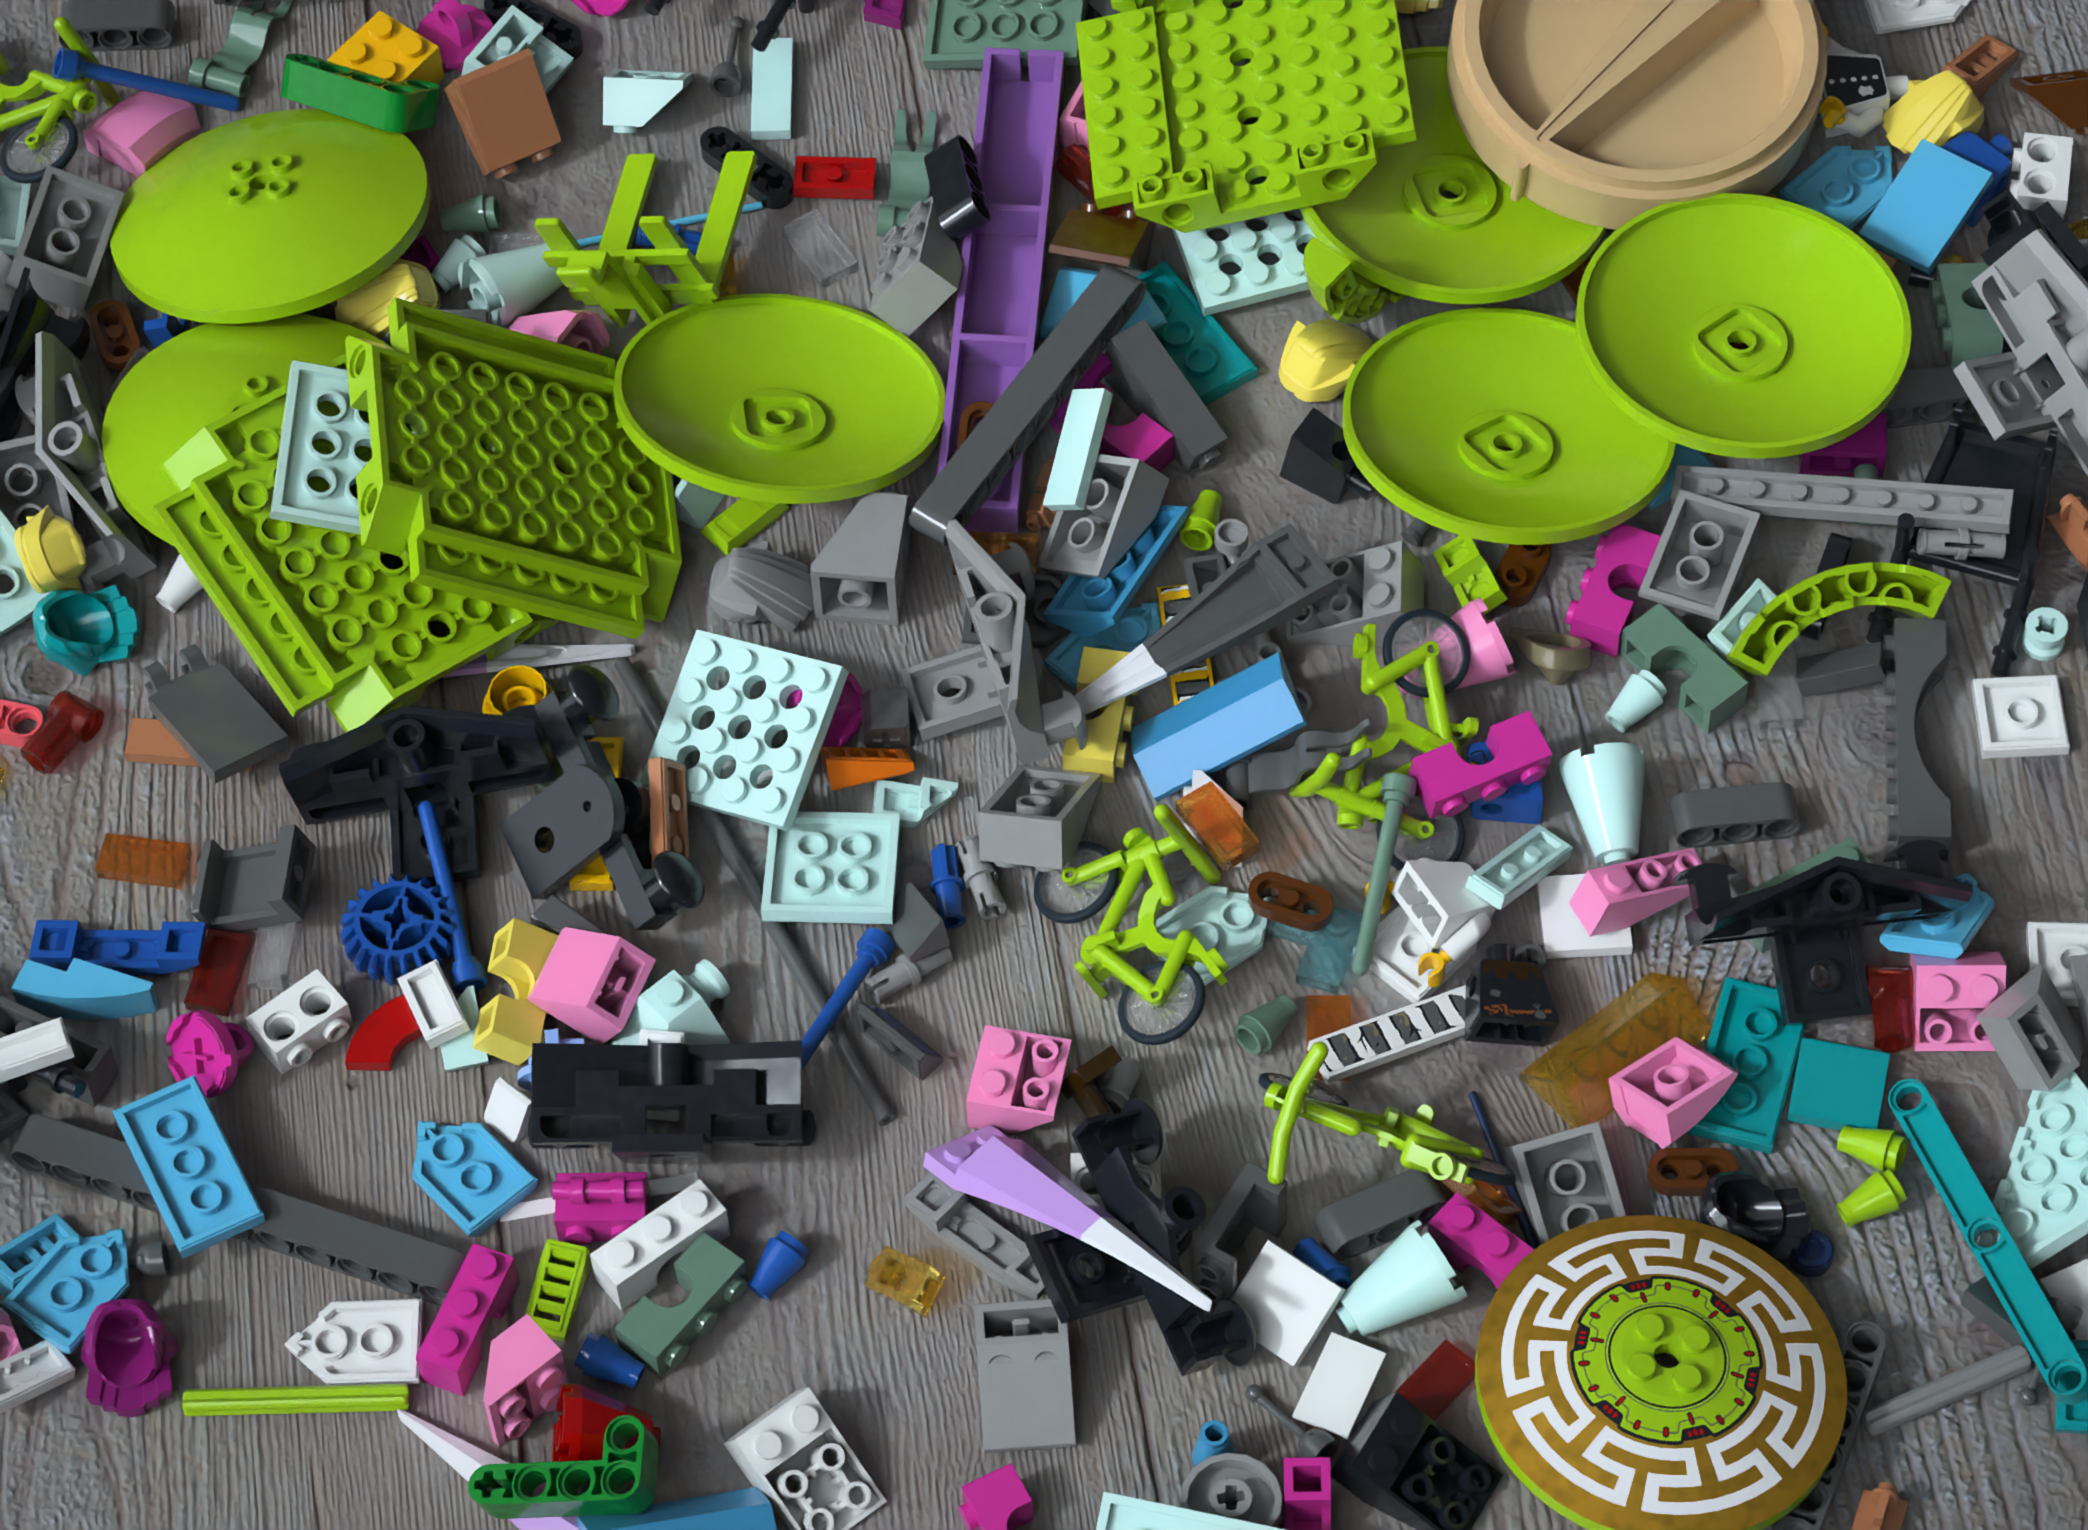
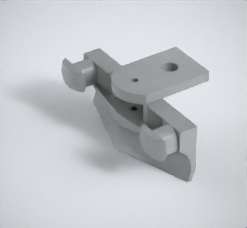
M2037 229L2019 241L1971 282L2012 349V352L1963 361L1953 372L1994 441L2058 427L2088 476V282L2044 231ZM2047 354L2053 362L2054 366L2044 358Z
M44 331L35 334V376L27 379L22 374L18 376L15 383V394L21 411L30 423L35 426V453L83 508L101 540L87 547L84 544L87 565L82 575L79 576L87 589L93 593L103 589V583L123 573L133 580L157 568V564L143 526L126 511L118 500L107 476L102 448L104 415L87 367L55 335Z
M956 519L948 521L945 535L980 645L899 670L904 687L908 688V699L922 741L1005 715L1021 765L1050 757L1048 746L1075 737L1080 750H1083L1088 742V725L1084 711L1075 696L1063 690L1061 691L1063 698L1040 704V695L1045 687L1046 673L1042 658L1033 647L1030 629L1024 619L1026 597L1027 600H1030L1035 592L1033 567L1026 552L1017 543L1009 542V550L989 556ZM949 689H961L955 696H942Z

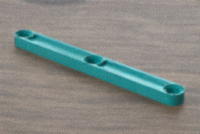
M1904 1079L1897 1082L1889 1091L1888 1102L1890 1108L2052 1394L2059 1402L2074 1405L2082 1402L2088 1397V1370L1940 1111L1921 1081ZM1918 1093L1922 1095L1921 1102L1916 1108L1911 1110L1899 1108L1900 1100L1906 1094ZM1995 1229L2000 1232V1238L1993 1246L1982 1248L1977 1245V1238L1983 1231ZM2069 1371L2080 1373L2082 1376L2081 1382L2075 1389L2064 1391L2058 1388V1380L2064 1373Z

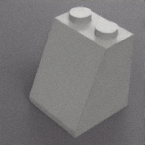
M884 491L880 493L871 492L862 496L811 564L810 575L815 619L899 626L912 546L911 527L908 524L910 517L908 495Z

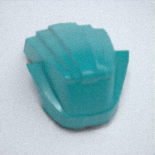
M116 585L90 594H84L82 591L74 589L69 591L64 589L55 590L38 601L33 612L36 642L40 650L46 655V659L58 662L83 676H87L97 664L131 659L132 650L137 648V636L141 635V621L138 613L132 608L128 598L122 595Z

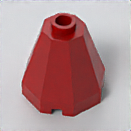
M561 1384L555 1412H563V1415H559L557 1423H554L552 1462L602 1460L606 1427L613 1419L622 1415H631L639 1419L658 1441V1448L660 1449L661 1428L653 1426L652 1415L582 1385ZM639 1435L631 1437L626 1442L624 1450L634 1446L638 1441Z

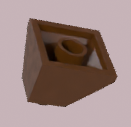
M2088 69L2010 78V86L2061 125L2075 129V134L2077 135L2088 134Z

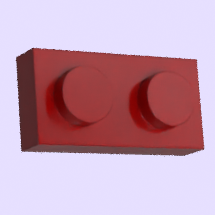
M796 156L793 183L794 198L874 200L877 172L876 158Z

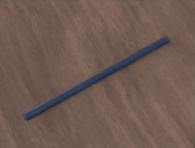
M1470 1092L1468 1094L1492 1157L1495 1162L1506 1167L1477 1092ZM1514 1185L1504 1186L1527 1244L1536 1249L1538 1245Z

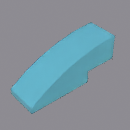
M73 958L67 971L26 959L11 987L18 1004L46 1017H62V1019L109 1020L157 1012L160 1006L153 982L77 958Z

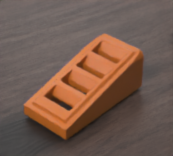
M821 747L820 750L825 777L831 790L834 791L911 773L915 770L913 760L907 749Z

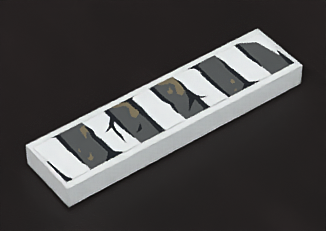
M1466 985L1310 1040L1307 1050L1309 1052L1311 1046L1319 1041L1324 1042L1328 1046V1055L1319 1072L1326 1084H1330L1465 1035Z

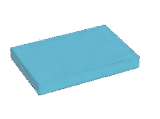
M1922 138L1859 231V237L1869 245L1930 275L1993 181V173Z

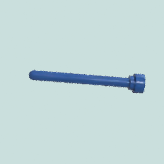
M60 47L54 60L53 77L55 79L71 82L73 79L80 80L81 77H86L232 112L239 110L241 107V101L236 96L88 62L76 50Z
M426 800L419 804L418 812L436 884L440 886L439 896L449 897L443 909L454 911V915L446 920V923L454 926V932L450 935L456 960L453 962V969L450 972L453 989L456 993L462 994L467 987L474 985L476 992L488 984L484 965L478 962L477 957L472 956L436 808L431 801Z
M867 928L857 942L856 961L801 1040L802 1070L871 968H876L879 964H885L896 948L895 942L884 931L877 928Z

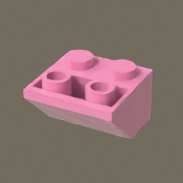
M565 927L561 930L527 1000L596 1044L602 1045L623 1030L656 959L620 936Z
M1963 952L1956 959L1910 953L1909 995L1914 1051H1996L1976 1016L2006 991V963L2000 952Z
M985 1025L966 1099L968 1127L982 1129L992 1125L1002 1133L1012 1135L1054 1121L1072 1047V1040Z
M528 1314L493 1339L490 1345L483 1401L493 1441L499 1447L507 1440H513L523 1435L530 1427L531 1422L545 1411L555 1410L561 1384H569L562 1350Z

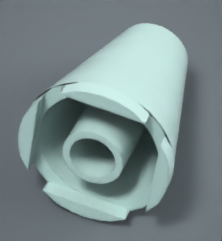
M546 243L470 258L460 263L458 278L461 289L469 287L473 298L467 302L469 309H490L492 324L508 329L516 317L526 316L564 285L556 274L557 267H549L542 258L544 251H551Z
M1613 742L1594 745L1595 753L1582 757L1580 749L1566 754L1558 763L1560 775L1596 861L1605 863V866L1631 861V858H1634L1639 853L1646 764L1644 751L1639 752L1638 745L1632 743Z
M1419 1220L1410 1224L1345 1290L1339 1300L1342 1307L1337 1309L1336 1313L1350 1334L1358 1330L1363 1337L1453 1305L1467 1298L1463 1286L1454 1290L1453 1287L1457 1284L1452 1277L1456 1276L1429 1232L1422 1236L1419 1235L1423 1232L1422 1223Z

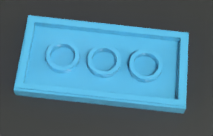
M195 1075L112 1111L182 1259L266 1222L264 1214Z

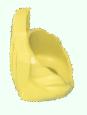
M1946 70L1927 80H1909L1907 93L1884 113V124L1882 126L1887 132L1885 136L1891 145L1904 154H1912L1922 138L1940 147L1964 132H1973L1977 135L1984 122V106L1959 74L1957 75L1950 70Z
M399 258L372 281L337 299V306L335 307L336 320L363 330L381 340L390 331L388 306L395 297L440 309V296L435 281L425 266Z
M1332 319L1319 320L1307 326L1297 320L1290 332L1281 358L1278 372L1280 382L1287 390L1293 392L1298 399L1304 402H1329L1346 389L1347 381L1353 368L1362 355L1373 345V340L1358 328L1351 327L1342 322H1335Z
M48 504L35 516H27L28 523L19 527L14 535L16 550L24 566L26 576L32 588L41 594L59 589L67 591L73 589L82 590L78 577L82 575L87 565L85 546L80 534L77 533L72 524L61 516L54 515Z

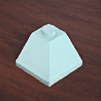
M613 70L603 77V125L613 126V132L636 133L637 127H643L693 81V72Z
M673 969L639 996L623 1030L614 1036L610 1045H639L640 1029L642 1028L686 1032L685 1044L688 1045L730 1044L731 1042L704 999Z

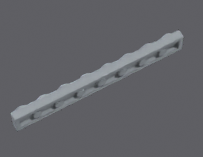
M1676 465L1670 498L1671 508H1673L1679 491L1682 489L1758 512L1765 516L1897 525L1899 516L1903 513H1909L1915 518L1914 527L1958 530L1959 527L1968 528L1969 531L2009 534L2014 504V489Z

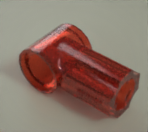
M1073 143L1063 149L1060 158L1056 161V170L1090 201V204L1096 205L1090 152L1083 144L1076 145ZM1126 204L1107 207L1105 215L1119 216L1121 211L1125 210Z
M68 690L59 692L48 707L47 720L21 748L20 752L23 759L41 774H52L79 741L86 743L96 736L103 723L104 712L102 709Z
M1866 966L1865 970L1873 1011L1871 1018L1874 1047L1886 1053H1899L1905 1048L1912 1047L1913 1030L1910 1006L1913 1003L1914 992L1912 966Z

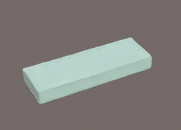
M793 38L772 39L764 52L753 48L752 140L791 139Z
M1105 388L1072 389L1043 506L1051 511L1084 510L1113 394Z
M1537 825L1469 875L1465 888L1501 910L1567 861L1573 847L1541 825Z

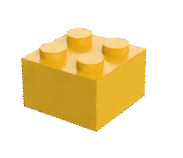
M380 10L327 59L329 62L392 82L414 79L438 84L444 78L439 46Z

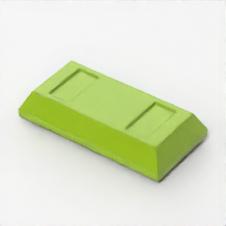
M740 498L701 529L700 534L727 556L732 552L733 548L745 545L790 508L787 504L768 503Z

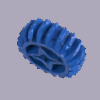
M409 872L403 881H397L396 877L390 873L388 883L381 884L374 878L372 890L368 891L359 888L357 893L359 900H348V913L342 914L341 919L343 928L340 934L341 941L345 945V953L350 962L355 963V967L360 974L368 971L369 977L373 982L385 976L386 983L392 986L396 978L437 959L440 967L442 966L441 958L451 959L453 949L450 935L454 932V926L446 923V920L454 915V911L443 909L449 897H440V886L431 887L430 881L426 877L415 883L413 876ZM411 909L426 914L432 920L424 919L423 915L415 914L411 911ZM368 939H375L377 944L386 945L388 950L375 946Z

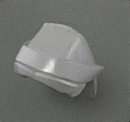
M769 541L759 542L748 547L733 548L732 552L720 559L713 568L708 602L717 614L729 622L753 624L756 621L765 622L769 620L790 633L814 609L811 575L808 573L807 565L774 552Z

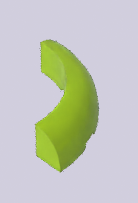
M1313 236L1305 247L1303 265L1310 292L1324 311L1339 322L1356 324L1378 316L1387 301L1390 300L1398 303L1407 296L1377 285L1352 270V263Z
M1886 562L1848 564L1824 570L1789 587L1764 606L1738 636L1726 658L1738 668L1751 675L1768 676L1776 660L1804 628L1820 618H1825L1839 611L1857 606L1872 605L1886 607L1903 612L1914 618L1934 619L1952 580L1915 566Z

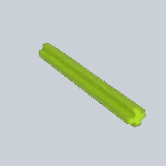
M405 1383L187 1389L182 1397V1407L186 1416L397 1411V1409L405 1411L409 1408L410 1391Z

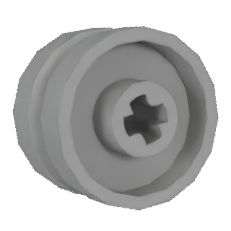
M1223 1453L1208 1457L1191 1469L1182 1484L1180 1507L1282 1528V1493L1278 1480L1264 1463L1248 1455Z

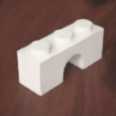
M699 1179L592 1252L590 1257L595 1280L622 1311L657 1287V1274L661 1267L674 1255L686 1251L703 1231L719 1243L728 1238L731 1234L727 1210Z

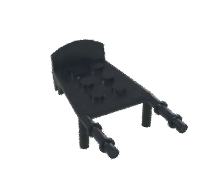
M1955 405L1949 429L1924 483L2014 489L2010 533L2005 534V556L2003 559L1967 556L1966 560H1955L1954 556L1919 555L1916 550L1917 533L1919 528L1925 527H1914L1915 518L1913 515L1903 513L1898 518L1895 547L1890 563L1907 565L1908 559L2015 586L2010 608L2005 609L2003 613L2006 622L1999 645L1994 646L1992 650L1995 658L1991 673L1997 677H2007L2011 662L2015 661L2018 657V652L2015 648L2022 625L2025 624L2028 617L2026 612L2036 581L2059 431L2050 429L2047 442L2023 436H2014L1994 441L1987 427L1963 421L1964 407ZM1925 528V529H1935V530H1951V529ZM1876 606L1875 611L1869 614L1868 621L1871 624L1866 637L1867 641L1870 643H1883L1887 628L1892 627L1894 622L1891 617L1893 609Z

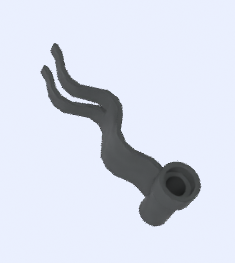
M1367 718L1361 721L1355 728L1346 732L1306 731L1300 734L1296 739L1295 745L1286 751L1261 752L1257 754L1253 752L1221 769L1226 774V793L1243 807V811H1246L1252 806L1251 795L1264 791H1284L1297 786L1302 775L1309 770H1316L1327 755L1319 752H1308V750L1317 747L1341 748L1348 746L1371 727V719ZM1363 749L1355 755L1341 757L1342 762L1337 772L1350 771L1357 768L1366 759L1372 757V749Z

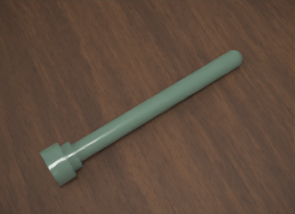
M1400 773L1384 774L1380 794L1384 796L1383 803L1386 804L1352 962V971L1357 976H1363L1369 971L1403 808H1407L1409 802L1414 800L1418 782L1416 779Z

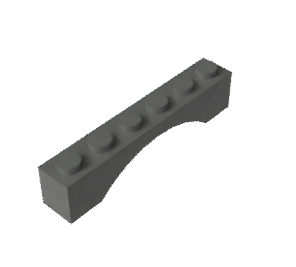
M1894 618L1892 634H1884L1883 640L1884 660H1891V670H1886L1884 695L1891 696L1892 706L1885 707L1884 717L1885 731L1892 732V742H1886L1885 767L1893 768V778H1887L1886 804H1894V815H1888L1887 841H1894L1895 847L1901 843L1913 840L1929 839L1943 843L1949 850L1952 839L1951 800L1936 785L1926 770L1917 748L1914 729L1918 709L1929 692L1943 679L1947 658L1946 619ZM1949 851L1940 855V860H1947Z

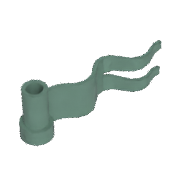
M282 0L272 12H261L265 5L264 1H252L248 6H239L233 15L229 35L221 51L214 54L210 60L200 56L194 59L188 73V84L244 98L250 87V77L245 75L246 72L260 60L271 24L275 19H284L288 15L294 0Z
M897 109L888 205L879 204L877 236L885 237L893 226L900 227L906 221L908 213L917 202L922 201L925 203L929 199L930 184L924 156L934 148L937 112H928L920 145L916 147L915 152H912L907 141L905 109Z

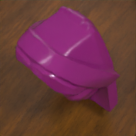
M120 1299L101 1303L95 1307L85 1327L81 1359L89 1369L86 1399L92 1405L102 1406L103 1411L117 1412L118 1416L135 1417L145 1414L147 1409L160 1406L161 1400L171 1397L172 1380L169 1361L180 1348L167 1324L149 1302L142 1299Z

